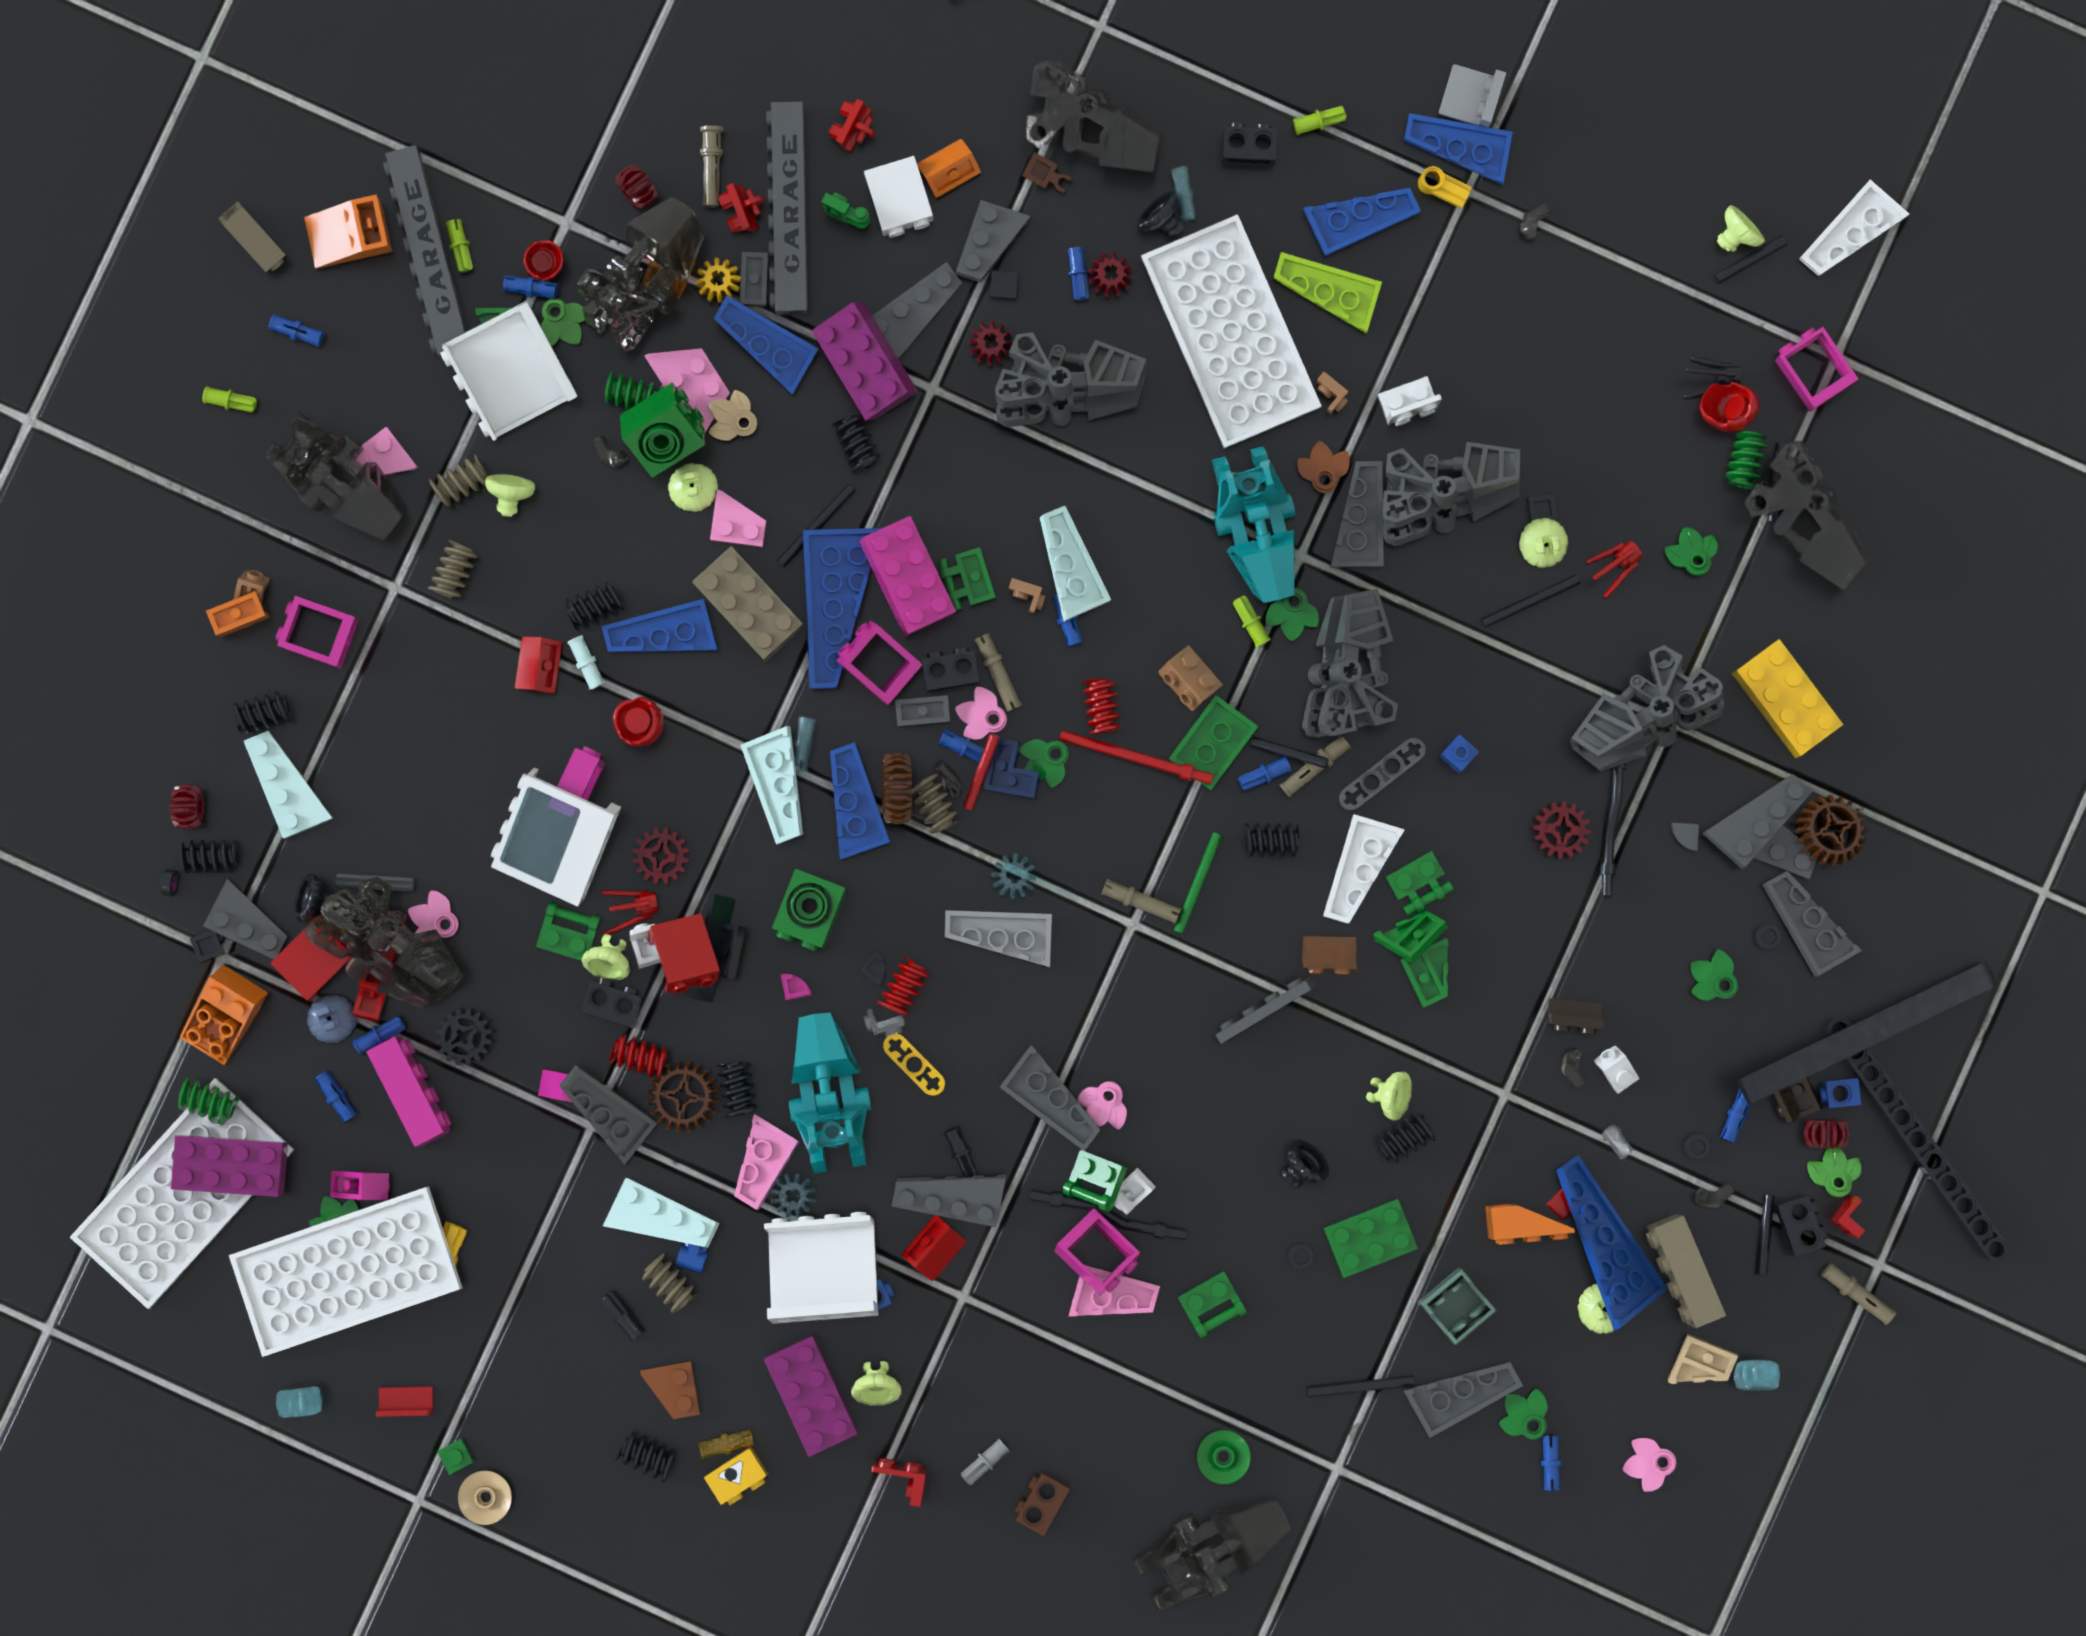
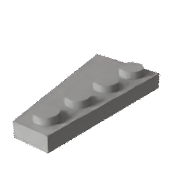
M945 911L946 938L1050 967L1052 914Z

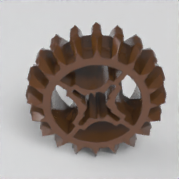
M892 752V754H885L883 757L882 808L883 818L886 823H908L911 818V759L908 754H901V752Z
M1828 795L1825 799L1823 796L1816 798L1815 802L1810 801L1807 803V808H1803L1800 811L1802 817H1799L1796 823L1801 827L1795 829L1794 833L1802 835L1797 840V843L1805 844L1806 847L1803 848L1802 853H1807L1808 851L1812 853L1810 860L1813 861L1819 857V865H1824L1828 862L1829 867H1834L1837 863L1842 866L1847 863V860L1852 861L1855 859V853L1859 854L1862 851L1860 845L1866 843L1867 840L1862 834H1865L1868 829L1861 827L1860 824L1865 822V818L1857 817L1860 809L1852 810L1853 802L1848 801L1844 804L1843 797L1839 796L1835 800L1833 795ZM1818 814L1820 818L1818 820L1819 829L1814 832V821ZM1834 814L1838 815L1843 821L1838 820ZM1838 828H1839V830H1837L1836 832H1831V833H1830V832H1826V833H1823L1824 831H1826V830H1828V829H1830V830H1831V829L1835 830V829H1838ZM1848 830V841L1844 847L1843 834L1844 831ZM1819 841H1823L1824 843H1826L1828 848L1823 846Z
M675 1061L676 1070H672V1067L666 1064L667 1074H660V1082L651 1079L650 1083L657 1086L656 1090L650 1089L647 1093L655 1095V1100H648L647 1102L648 1105H657V1108L651 1111L652 1115L659 1112L662 1114L657 1120L659 1124L664 1122L665 1119L669 1120L666 1124V1129H671L673 1124L676 1123V1132H681L682 1125L685 1124L687 1132H691V1123L694 1122L695 1126L700 1129L702 1124L699 1119L702 1118L705 1122H709L711 1119L706 1115V1112L716 1113L717 1110L710 1107V1104L719 1103L718 1098H712V1093H718L719 1088H710L709 1085L715 1083L716 1079H705L710 1073L708 1069L704 1070L701 1074L698 1073L701 1064L697 1063L694 1069L691 1070V1061H686L684 1069H682L680 1061ZM682 1074V1080H680V1085L676 1090H663L665 1084L672 1077ZM690 1075L699 1080L704 1088L705 1095L696 1094L691 1090ZM685 1088L686 1094L697 1097V1099L685 1100L686 1104H681V1099L670 1094L682 1093L681 1089ZM662 1098L671 1099L675 1102L676 1117L666 1110ZM693 1102L704 1103L701 1110L695 1116L684 1119L689 1104Z

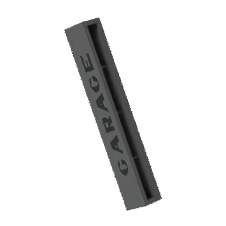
M803 101L771 102V110L766 111L767 126H771L772 136H767V152H772V162L767 163L768 178L773 180V188H768V204H773V214L768 215L769 230L774 231V240H769V256H774V266L769 267L770 282H775V292H770V308H775L777 316L808 315Z
M414 145L385 153L387 161L383 162L387 178L391 177L394 185L390 187V193L393 202H398L400 212H396L400 228L404 227L407 237H403V243L406 252H411L413 262H410L409 265L413 278L417 277L420 287L416 288L419 302H424L426 312L422 313L426 328H431L433 335L432 338H429L433 354L437 353L442 360L443 358L440 354L444 351L442 344L462 335L467 330L421 154L417 146Z

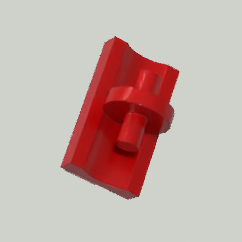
M859 99L855 103L844 101L840 114L847 118L844 126L834 123L828 132L829 136L844 150L852 153L857 142L862 143L865 136L873 138L875 135V131L870 128L873 119L870 118L872 110Z
M735 183L727 185L728 191L721 194L718 199L724 210L734 207L737 215L727 219L730 231L735 233L745 230L754 232L760 229L755 216L761 214L759 205L765 202L763 196H755L752 189L745 191L743 185H735Z

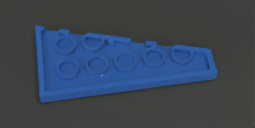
M882 528L803 530L809 689L837 688L843 667L836 660L840 657L838 653L841 648L851 640L871 568L859 541L863 537Z
M1577 1155L1557 1169L1556 1172L1615 1331L1624 1326L1668 1288L1582 1159Z

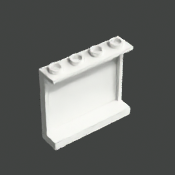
M527 301L442 344L444 351L440 354L447 367L453 366L457 374L453 378L460 391L465 388L470 397L466 399V402L473 414L478 412L482 420L478 424L485 437L491 436L493 441L498 436L557 405L578 397Z

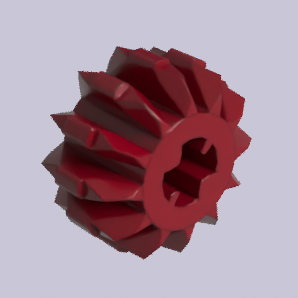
M631 164L623 168L616 176L615 181L619 190L636 209L643 210L657 199L658 192L645 172L637 165Z
M1116 252L1112 253L1109 260L1107 255L1103 253L1101 254L1103 262L1097 259L1093 260V265L1096 268H1090L1089 274L1095 277L1091 278L1089 283L1090 285L1098 284L1095 289L1096 293L1106 289L1105 297L1109 298L1110 290H1114L1115 296L1118 297L1120 296L1119 287L1127 291L1129 286L1126 282L1133 281V276L1127 274L1132 270V266H1123L1126 262V257L1124 256L1119 261H1116ZM1109 270V273H1111V270L1116 271V279L1113 280L1112 277L1111 280L1106 279V271Z
M991 320L990 328L986 329L985 324L982 322L980 323L982 332L976 329L972 330V335L976 338L969 339L968 343L971 346H976L970 350L971 355L979 354L977 358L978 363L983 362L986 357L987 366H992V359L994 358L1000 365L1002 364L1000 355L1007 358L1010 357L1009 351L1005 348H1011L1013 342L1006 340L1012 334L1010 331L1002 334L1005 328L1004 324H1000L995 329V321ZM991 338H994L996 347L986 348L985 340L989 339L991 341Z
M190 784L175 786L169 800L170 818L174 827L184 829L199 828L205 814L204 795L201 788Z
M1838 1119L1808 1120L1805 1123L1804 1129L1805 1144L1815 1148H1844L1848 1146L1850 1139L1849 1124L1844 1120Z

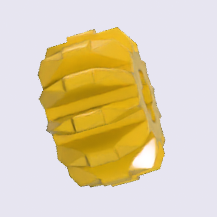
M719 258L714 259V266H711L708 261L704 262L707 271L703 269L698 270V274L704 278L696 280L697 285L703 286L699 290L700 294L705 295L708 293L707 300L710 302L714 300L715 296H717L718 303L723 302L724 295L733 299L730 290L734 292H739L740 290L734 284L741 282V277L735 275L738 271L737 267L732 266L729 268L730 261L727 259L723 262L722 266L720 265ZM719 276L720 279L722 278L723 284L720 286L717 283L713 285L715 283L714 277Z

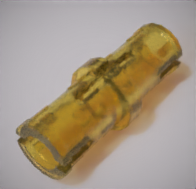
M747 1429L746 1431L731 1435L724 1433L719 1438L698 1442L701 1457L705 1459L722 1453L729 1455L733 1450L754 1446L751 1430Z

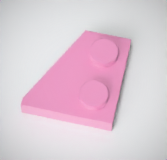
M387 427L344 458L362 481L378 476L394 475V473L418 469L417 465Z
M717 490L710 541L763 548L766 520L723 491Z

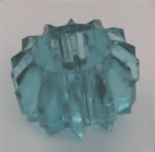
M1018 854L1013 855L1012 863L1009 862L1007 855L1003 856L1006 865L1003 866L999 862L995 863L996 868L1002 871L1001 873L992 872V877L1001 878V880L993 883V886L997 888L1004 885L1000 891L1002 896L1010 889L1011 899L1015 898V890H1019L1020 896L1025 897L1022 887L1025 886L1028 890H1033V886L1027 883V880L1034 881L1037 879V876L1027 875V873L1033 871L1035 866L1030 865L1024 868L1028 858L1024 857L1019 864L1017 863ZM1012 869H1017V873L1022 875L1020 881L1017 879L1018 883L1013 884L1010 878H1006L1007 873L1011 874Z
M789 1173L785 1174L787 1184L780 1179L776 1180L781 1190L771 1189V1193L779 1195V1198L772 1199L771 1203L781 1202L782 1205L776 1211L781 1213L784 1208H787L786 1218L791 1217L793 1209L797 1218L802 1217L800 1207L807 1213L811 1211L805 1202L815 1203L816 1199L807 1197V1194L813 1193L816 1190L814 1187L806 1190L805 1186L810 1183L809 1178L800 1184L801 1174L797 1173L795 1175L794 1182H792ZM789 1189L791 1191L797 1189L800 1192L797 1197H800L798 1202L795 1200L788 1201L787 1197L789 1195H787V1191Z
M1765 1360L1740 1361L1735 1365L1734 1380L1736 1387L1743 1391H1768L1776 1389L1779 1386L1780 1380L1779 1364Z
M315 1386L281 1390L276 1394V1409H278V1415L282 1418L312 1415L322 1410V1395H320V1389Z

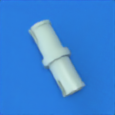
M581 635L567 643L577 661V664H575L577 669H581L589 690L605 684L595 664L597 661L595 656H591L583 639L584 637Z

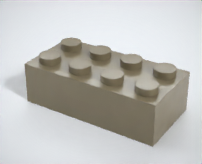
M732 546L692 581L697 589L765 662L804 628L803 623Z
M1674 1214L1648 1225L1647 1229L1649 1232L1645 1234L1650 1247L1655 1248L1658 1252L1659 1257L1656 1258V1262L1661 1273L1665 1272L1670 1282L1666 1283L1671 1297H1675L1679 1302L1680 1307L1677 1308V1312L1681 1321L1694 1328H1699L1725 1317L1726 1314L1685 1217Z

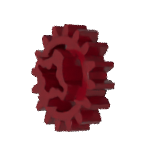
M1562 801L1560 807H1557L1556 803L1553 802L1550 804V811L1545 807L1541 809L1544 814L1543 817L1538 815L1535 817L1539 825L1533 826L1532 830L1538 831L1539 835L1533 839L1534 841L1541 840L1542 844L1539 846V849L1541 850L1546 847L1548 849L1547 856H1551L1556 852L1557 859H1562L1563 853H1566L1567 857L1571 858L1573 857V849L1578 853L1582 851L1579 846L1580 843L1588 844L1589 841L1584 838V835L1591 833V830L1585 829V825L1590 823V820H1582L1581 817L1585 811L1582 810L1577 813L1575 811L1576 804H1572L1570 808H1567L1566 801ZM1557 813L1555 822L1545 824L1552 814ZM1569 815L1576 820L1578 826L1571 823ZM1561 822L1563 823V828L1568 829V833L1563 834L1562 838L1560 837V832L1555 831V828L1560 826ZM1545 834L1550 835L1554 839V845L1547 840ZM1571 836H1578L1571 846L1566 847L1567 840Z
M655 827L653 835L645 831L644 836L646 839L644 841L636 840L640 848L632 850V852L638 854V858L633 859L632 862L640 864L636 872H645L644 880L648 881L651 877H654V884L658 885L660 879H663V882L667 885L669 884L670 877L676 881L679 880L678 871L686 872L682 865L683 863H690L689 859L684 858V854L689 853L690 849L682 847L686 843L685 839L677 840L678 832L675 831L672 835H669V828L665 827L663 833H660L658 828ZM659 839L656 846L651 849L646 848L650 842ZM670 841L676 845L679 854L672 853L669 848ZM664 848V853L668 855V858L662 859L659 864V859L655 858V853H660L661 849ZM644 858L650 859L653 863V872L646 866ZM671 863L676 864L671 871L663 874L665 867Z

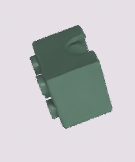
M1459 1267L1418 1301L1432 1320L1455 1345L1497 1311Z

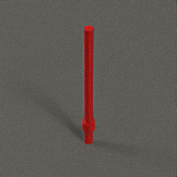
M1064 730L1060 734L1061 741L1180 775V779L1187 781L1193 779L1210 785L1214 779V774L1197 770L1193 765L1186 763L1183 765Z

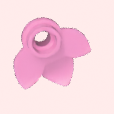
M983 687L975 688L974 701L964 702L955 707L959 718L968 724L963 735L973 740L982 739L989 732L996 733L1001 731L1007 722L1004 710L997 705L996 696ZM991 715L998 716V723H989V717Z
M430 891L428 905L422 904L408 909L411 920L419 927L413 938L421 943L429 944L436 941L439 937H451L458 930L459 922L457 917L451 913L450 901L437 891ZM443 920H449L450 927L446 930L441 927Z
M1106 1081L1099 1087H1087L1078 1096L1077 1101L1081 1106L1087 1107L1086 1112L1098 1127L1103 1126L1108 1121L1114 1128L1119 1130L1126 1121L1127 1108L1122 1102L1123 1091L1117 1083ZM1105 1092H1112L1114 1098L1107 1099L1105 1097Z
M1637 1438L1632 1440V1447L1636 1454L1625 1462L1623 1471L1631 1477L1642 1478V1489L1645 1492L1660 1488L1665 1476L1671 1474L1676 1467L1674 1454L1667 1449H1660L1658 1444L1652 1439ZM1660 1457L1667 1459V1464L1664 1467L1658 1465Z

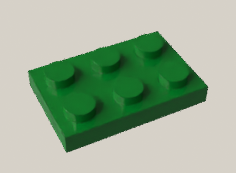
M1215 695L1168 760L1180 765L1184 763L1193 765L1197 770L1214 774L1211 785L1198 781L1211 791L1258 726Z
M1398 1199L1323 1228L1343 1278L1418 1249Z

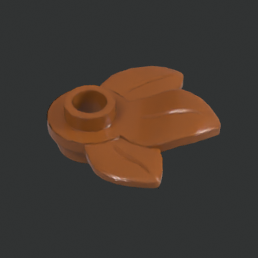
M1318 441L1311 451L1310 459L1300 458L1297 460L1298 472L1304 479L1312 482L1316 491L1330 493L1336 488L1338 479L1348 471L1350 463L1348 451H1342L1333 456L1328 446L1322 441ZM1327 476L1330 480L1329 484H1321L1320 478Z

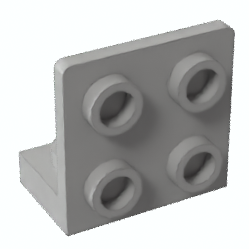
M1454 64L1438 114L1464 123L1489 127L1506 72L1496 69L1493 76Z

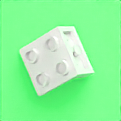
M1428 376L1377 395L1387 424L1395 423V426L1410 422V418L1417 414L1422 418L1435 413V409L1438 408L1442 400L1440 394L1434 395Z

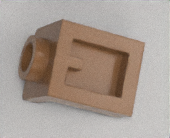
M1323 372L1316 381V384L1319 385L1317 389L1328 399L1331 396L1335 398L1326 412L1331 415L1336 410L1339 413L1349 401L1345 398L1348 390L1327 373Z
M256 570L245 571L237 580L233 600L256 591L262 603L264 591L270 583V578Z
M1012 578L1009 585V591H1013L1012 596L1026 601L1028 597L1033 598L1029 613L1035 615L1036 609H1042L1046 595L1041 594L1042 587Z

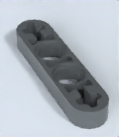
M1410 738L1403 742L1340 792L1338 797L1340 806L1347 811L1358 809L1421 760L1426 752L1424 743L1417 738ZM1408 744L1412 746L1419 745L1420 749L1417 751L1419 756L1416 757L1414 754L1409 756L1406 761L1410 764L1405 766L1403 759L1396 753L1401 751L1402 755L1409 750ZM1389 759H1395L1400 764V769L1395 774L1388 773L1385 769V763ZM1374 775L1378 778L1379 786L1377 789L1369 790L1365 787L1364 779L1366 776ZM1359 783L1361 790L1368 796L1363 798V795L1360 794L1355 799L1356 805L1353 806L1351 803L1346 805L1344 802L1346 799L1345 793L1353 794L1358 788L1354 785Z

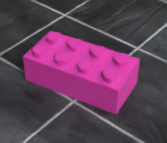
M911 516L873 532L859 541L904 637L941 621L956 612Z
M393 1037L366 1051L414 1147L424 1146L451 1132L449 1126L452 1125V1122L447 1112L440 1110L437 1104L440 1099L434 1087H428L425 1081L428 1075L423 1065L416 1063L413 1054L416 1052L409 1039Z

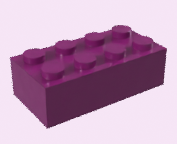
M852 302L811 330L865 420H877L918 392L864 302Z
M175 1135L171 1189L273 1197L284 1196L288 1142Z
M814 1334L764 1358V1362L808 1457L858 1434V1428Z

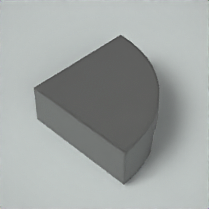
M1672 822L1671 829L1676 840L1686 849L1697 851L1699 824Z

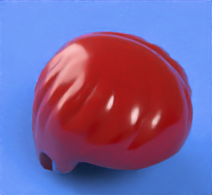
M1731 382L1728 385L1714 383L1703 394L1699 408L1702 417L1710 425L1724 432H1738L1756 418L1760 404L1756 393L1749 387L1735 382Z
M637 697L633 700H625L616 707L613 714V724L622 741L631 746L642 747L652 744L662 734L664 716L656 703L646 697Z

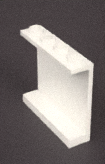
M866 1212L851 1213V1217L840 1218L839 1214H828L824 1216V1219L816 1220L812 1216L799 1217L798 1221L788 1222V1219L777 1218L773 1219L772 1223L764 1224V1229L769 1234L771 1308H767V1319L772 1324L878 1316L875 1225L870 1215H867Z

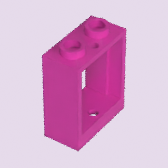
M1814 327L1800 336L1802 341L1796 345L1790 342L1778 350L1781 355L1775 359L1809 412L1858 380V377L1824 327L1817 331ZM1817 341L1842 378L1812 397L1787 359Z
M295 596L294 600H290L286 607L285 615L287 619L285 625H281L276 635L277 646L341 669L359 619ZM302 606L342 620L329 657L289 643Z
M870 621L868 624L864 623L855 633L857 637L851 644L847 643L841 648L838 653L840 657L836 661L882 702L889 705L922 664L881 627ZM875 634L905 659L880 689L851 664Z
M585 746L582 750L575 748L557 787L588 801L605 765V762L600 759L601 754ZM552 797L548 805L577 820L581 813L580 809Z
M1094 1208L1055 1248V1253L1100 1296L1106 1290L1109 1293L1112 1292L1121 1282L1118 1278L1125 1272L1129 1275L1139 1264L1137 1260L1140 1252ZM1094 1228L1126 1257L1103 1282L1070 1252Z

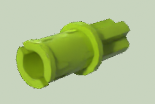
M1338 106L1321 112L1315 110L1314 114L1294 118L1293 123L1296 134L1300 135L1315 129L1322 131L1323 127L1346 120V112L1343 106Z
M454 219L447 221L445 226L447 227L451 243L449 249L453 250L457 270L462 273L468 272L473 269L468 249L470 243L466 241L462 220L456 219V223Z
M206 386L202 396L203 403L222 406L228 411L232 408L252 413L256 409L257 404L256 398L236 394L231 389L223 391Z
M1247 596L1237 598L1233 605L1244 623L1242 627H1246L1255 643V647L1258 648L1269 642L1271 639L1260 622L1261 616H1257Z

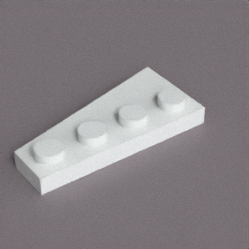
M1869 180L1799 260L1816 275L1820 276L1910 214L1873 181Z
M1353 815L1323 917L1347 924L1350 923L1372 883L1403 834L1404 829Z

